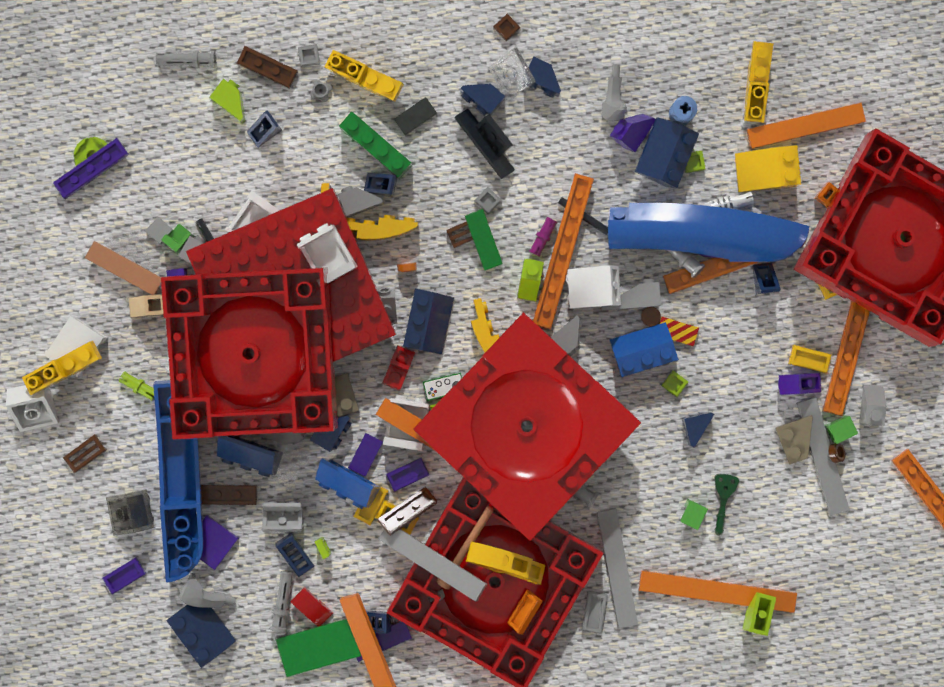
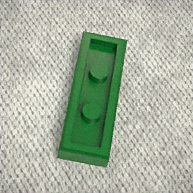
M480 209L464 215L484 271L503 264L484 210Z

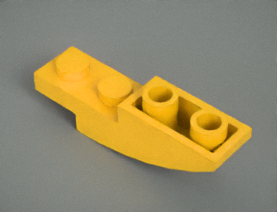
M753 41L751 59L748 65L744 121L764 123L774 43Z
M332 50L324 66L338 76L396 102L404 86L402 82L371 69L366 64L335 50Z
M384 215V218L379 217L378 225H375V221L364 220L363 223H358L354 218H347L352 231L357 232L358 240L391 239L410 233L419 226V223L415 222L414 218L403 217V220H396V216Z
M481 298L473 300L478 319L472 320L471 324L483 351L486 352L498 340L499 334L491 336L490 332H493L491 320L487 321L485 313H488L486 301L482 302Z
M89 341L68 354L23 376L22 379L30 395H33L86 369L89 365L102 359L94 341Z
M475 542L470 543L466 562L498 573H505L534 584H541L545 565L535 562L531 558Z

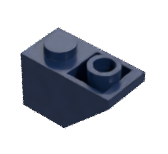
M533 56L523 78V81L526 82L525 85L534 90L536 88L544 90L543 94L554 98V96L559 97L561 89L552 65Z
M491 83L463 85L460 88L461 97L468 103L472 101L477 106L476 110L483 116L486 114L492 115L505 100V95Z
M347 415L337 418L338 427L334 431L314 432L310 441L329 452L333 449L337 450L342 442L340 439L342 432L347 433L352 424L349 421L351 417Z

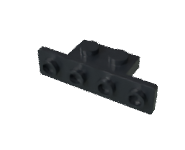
M469 109L455 116L457 123L501 179L515 171L514 167L504 156L513 144L490 114L485 116L480 122H478Z

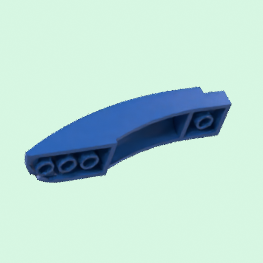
M629 203V207H610L608 220L609 249L672 250L728 259L729 262H774L784 260L793 256L795 251L803 247L809 234V226L790 220L749 211L694 204Z
M170 380L155 381L153 388L159 460L160 516L166 583L187 576L198 564L203 551V522L198 438L172 439L170 413L171 385Z

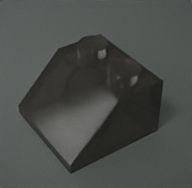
M147 489L106 497L113 536L154 528V517L151 513L150 497Z

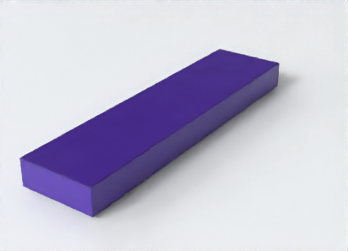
M116 138L54 181L53 184L63 199L66 200L123 160L129 153L120 140Z

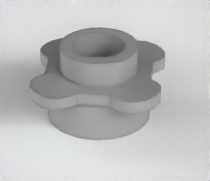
M315 80L310 96L313 99H321L322 102L328 101L329 91L332 90L331 84Z

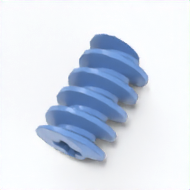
M689 96L677 98L669 109L670 121L684 126L687 125L697 113L695 100Z

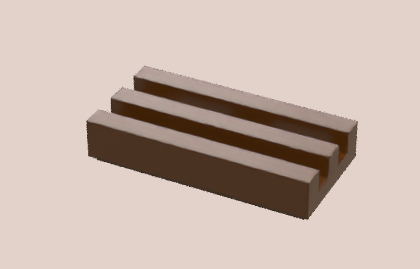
M467 222L446 230L453 248L473 241L471 236L457 243L455 242V239L469 234V229L452 235V232L468 226Z
M94 434L64 456L63 459L71 470L76 473L107 449L103 446L97 435ZM92 441L96 443L73 461L69 459ZM99 447V451L77 467L74 466V464Z

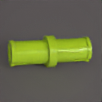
M126 371L120 376L122 379L119 378V383L133 389L134 393H140L154 401L153 387L146 384L145 380L137 379Z

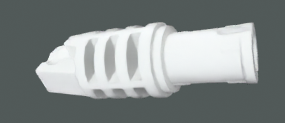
M748 192L736 197L728 195L714 199L703 205L738 209L739 207L754 204L753 197L751 198L752 193Z

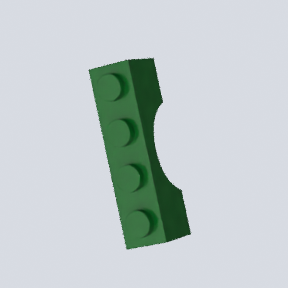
M352 111L339 125L345 134L368 151L388 171L396 175L399 180L411 168L412 163Z

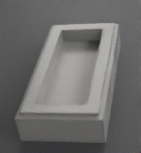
M588 591L582 631L601 634L607 594Z

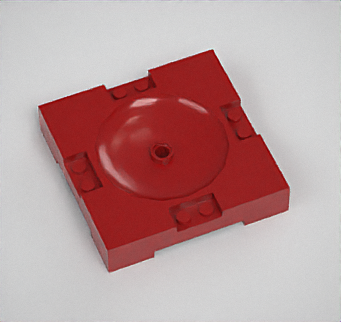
M875 128L864 136L839 183L837 192L824 216L819 220L793 270L840 297L848 298L878 315L879 319L926 346L941 345L944 340V170L909 151L910 147ZM901 234L905 236V242L901 240Z
M328 267L161 277L163 316L166 318L171 385L170 413L172 439L288 432L334 431L338 427L335 372L331 344L330 295L326 275L328 274ZM247 348L253 349V358H249L246 355Z
M523 312L413 430L531 541L634 432L641 422ZM524 421L532 422L533 428L530 432L522 430V423Z
M462 477L425 545L453 562L486 507L492 506L494 511L476 538L475 543L513 552L545 565L541 584H534L505 573H498L466 562L467 553L460 567L487 583L478 601H474L452 586L450 589L441 587L436 582L437 576L414 562L386 613L469 658L515 687H528L557 632L604 553L601 549L552 521H549L529 541L475 487ZM491 577H498L501 580L500 583L496 586L491 585L489 582ZM443 589L445 597L440 600L441 594L438 591ZM526 590H529L543 602L525 632L521 635L507 622ZM429 596L434 598L432 603L428 600Z

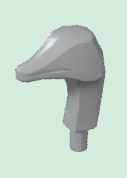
M612 65V77H608L606 100L602 103L603 117L609 121L624 119L625 111L627 110L626 103L622 102L620 98L622 82L620 65Z
M193 573L189 575L188 581L180 592V600L186 605L194 607L222 608L224 604L234 606L236 602L235 598L225 597V593H210L203 590L202 585L197 581L196 575Z

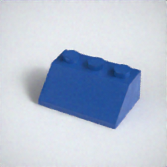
M666 322L610 339L621 377L679 360Z
M322 458L320 460L315 480L320 482L319 486L326 490L331 488L337 491L335 495L344 500L346 498L353 500L352 504L360 509L364 507L370 508L381 488L380 486L331 459Z

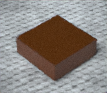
M508 13L493 26L506 42L521 28Z

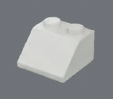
M26 385L7 389L6 407L20 432L58 423L53 396L49 387L33 395H30Z

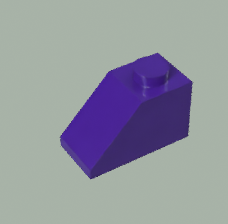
M639 114L620 119L610 137L624 149L636 152L652 128L655 118Z
M821 373L779 375L778 388L780 395L821 392Z

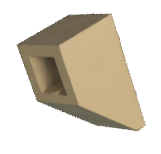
M162 295L129 298L130 318L162 316Z

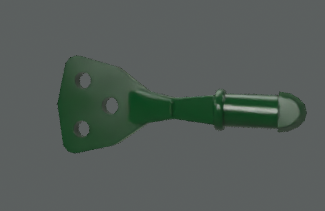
M716 474L714 477L715 488L720 496V507L716 515L717 521L716 528L714 529L715 534L718 536L724 532L727 500L736 491L739 483L738 477L729 474Z

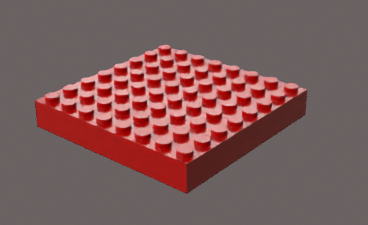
M333 188L186 251L196 275L311 268L303 252L297 246L301 242L299 239L309 233L311 236L318 233L317 228L326 223L329 226L334 225L358 267L329 283L333 362L397 335ZM251 348L246 350V355L249 358L254 357V351Z

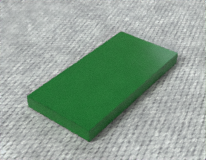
M347 618L276 639L287 677L361 656Z

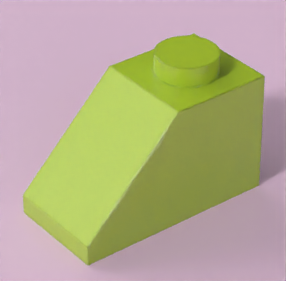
M223 78L209 98L240 122L244 123L246 120L242 93L238 90L240 86L231 79L226 81Z
M524 258L517 294L518 299L536 302L544 262Z
M756 592L746 610L742 629L768 636L776 597Z

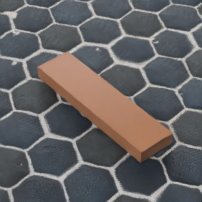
M96 241L92 243L85 256V259L151 295H156L161 285L160 276Z

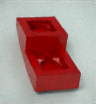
M397 345L382 384L400 391L415 352Z
M306 587L290 601L317 626H321L333 614Z

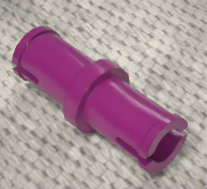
M546 217L540 232L536 233L537 237L529 252L539 257L541 256L547 241L551 240L549 237L558 223L557 221Z

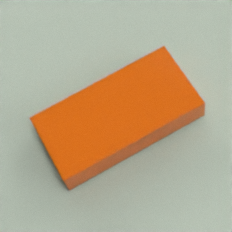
M526 590L507 623L518 634L523 635L543 601L532 591Z

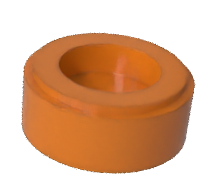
M416 262L397 264L398 272H410L417 269Z

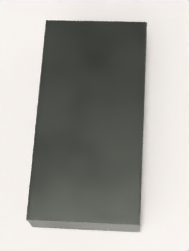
M425 97L394 118V121L406 136L435 116L437 112Z

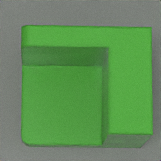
M178 224L169 235L165 234L161 240L180 254L189 236L194 237V235L181 224Z
M848 415L825 425L832 442L836 444L858 434L851 417Z
M687 499L684 505L686 509L680 521L698 530L708 508Z

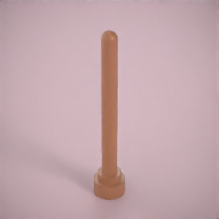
M492 506L486 507L453 560V563L460 566L469 551L470 543L475 542L493 513L494 509ZM437 578L436 582L445 589L451 588V585Z

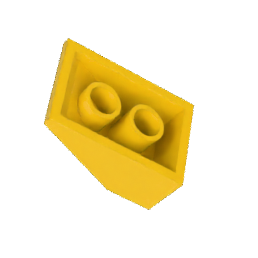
M797 145L735 153L738 193L792 188L801 185Z

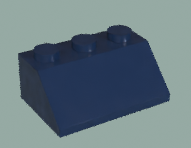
M656 117L635 172L662 186L678 188L699 133L684 125Z
M415 288L403 347L442 355L454 297Z
M234 435L218 436L217 457L222 458V462L233 465L234 462L241 464L240 468L251 471L253 468L259 471V475L265 477L277 474L284 452Z
M186 605L166 620L201 668L236 642V639L213 608Z

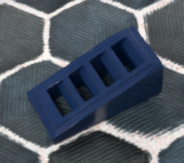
M292 532L275 543L276 548L298 578L315 566ZM290 542L293 543V544H291L290 546H288L287 548H285V549L283 548L284 546H286V545L289 544ZM294 548H297V551H295V552L292 553L291 555H288V554H287L288 552H290V551L293 550ZM298 555H302V557L296 560L295 562L292 561ZM303 561H306V562H307L305 565H303V566L300 567L299 569L296 567V566H298L300 563H302Z
M366 611L371 625L372 617H375V627H373L375 633L387 634L391 632V615L384 611ZM379 618H382V627H379Z

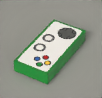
M461 373L424 381L423 385L427 401L444 397L462 379Z

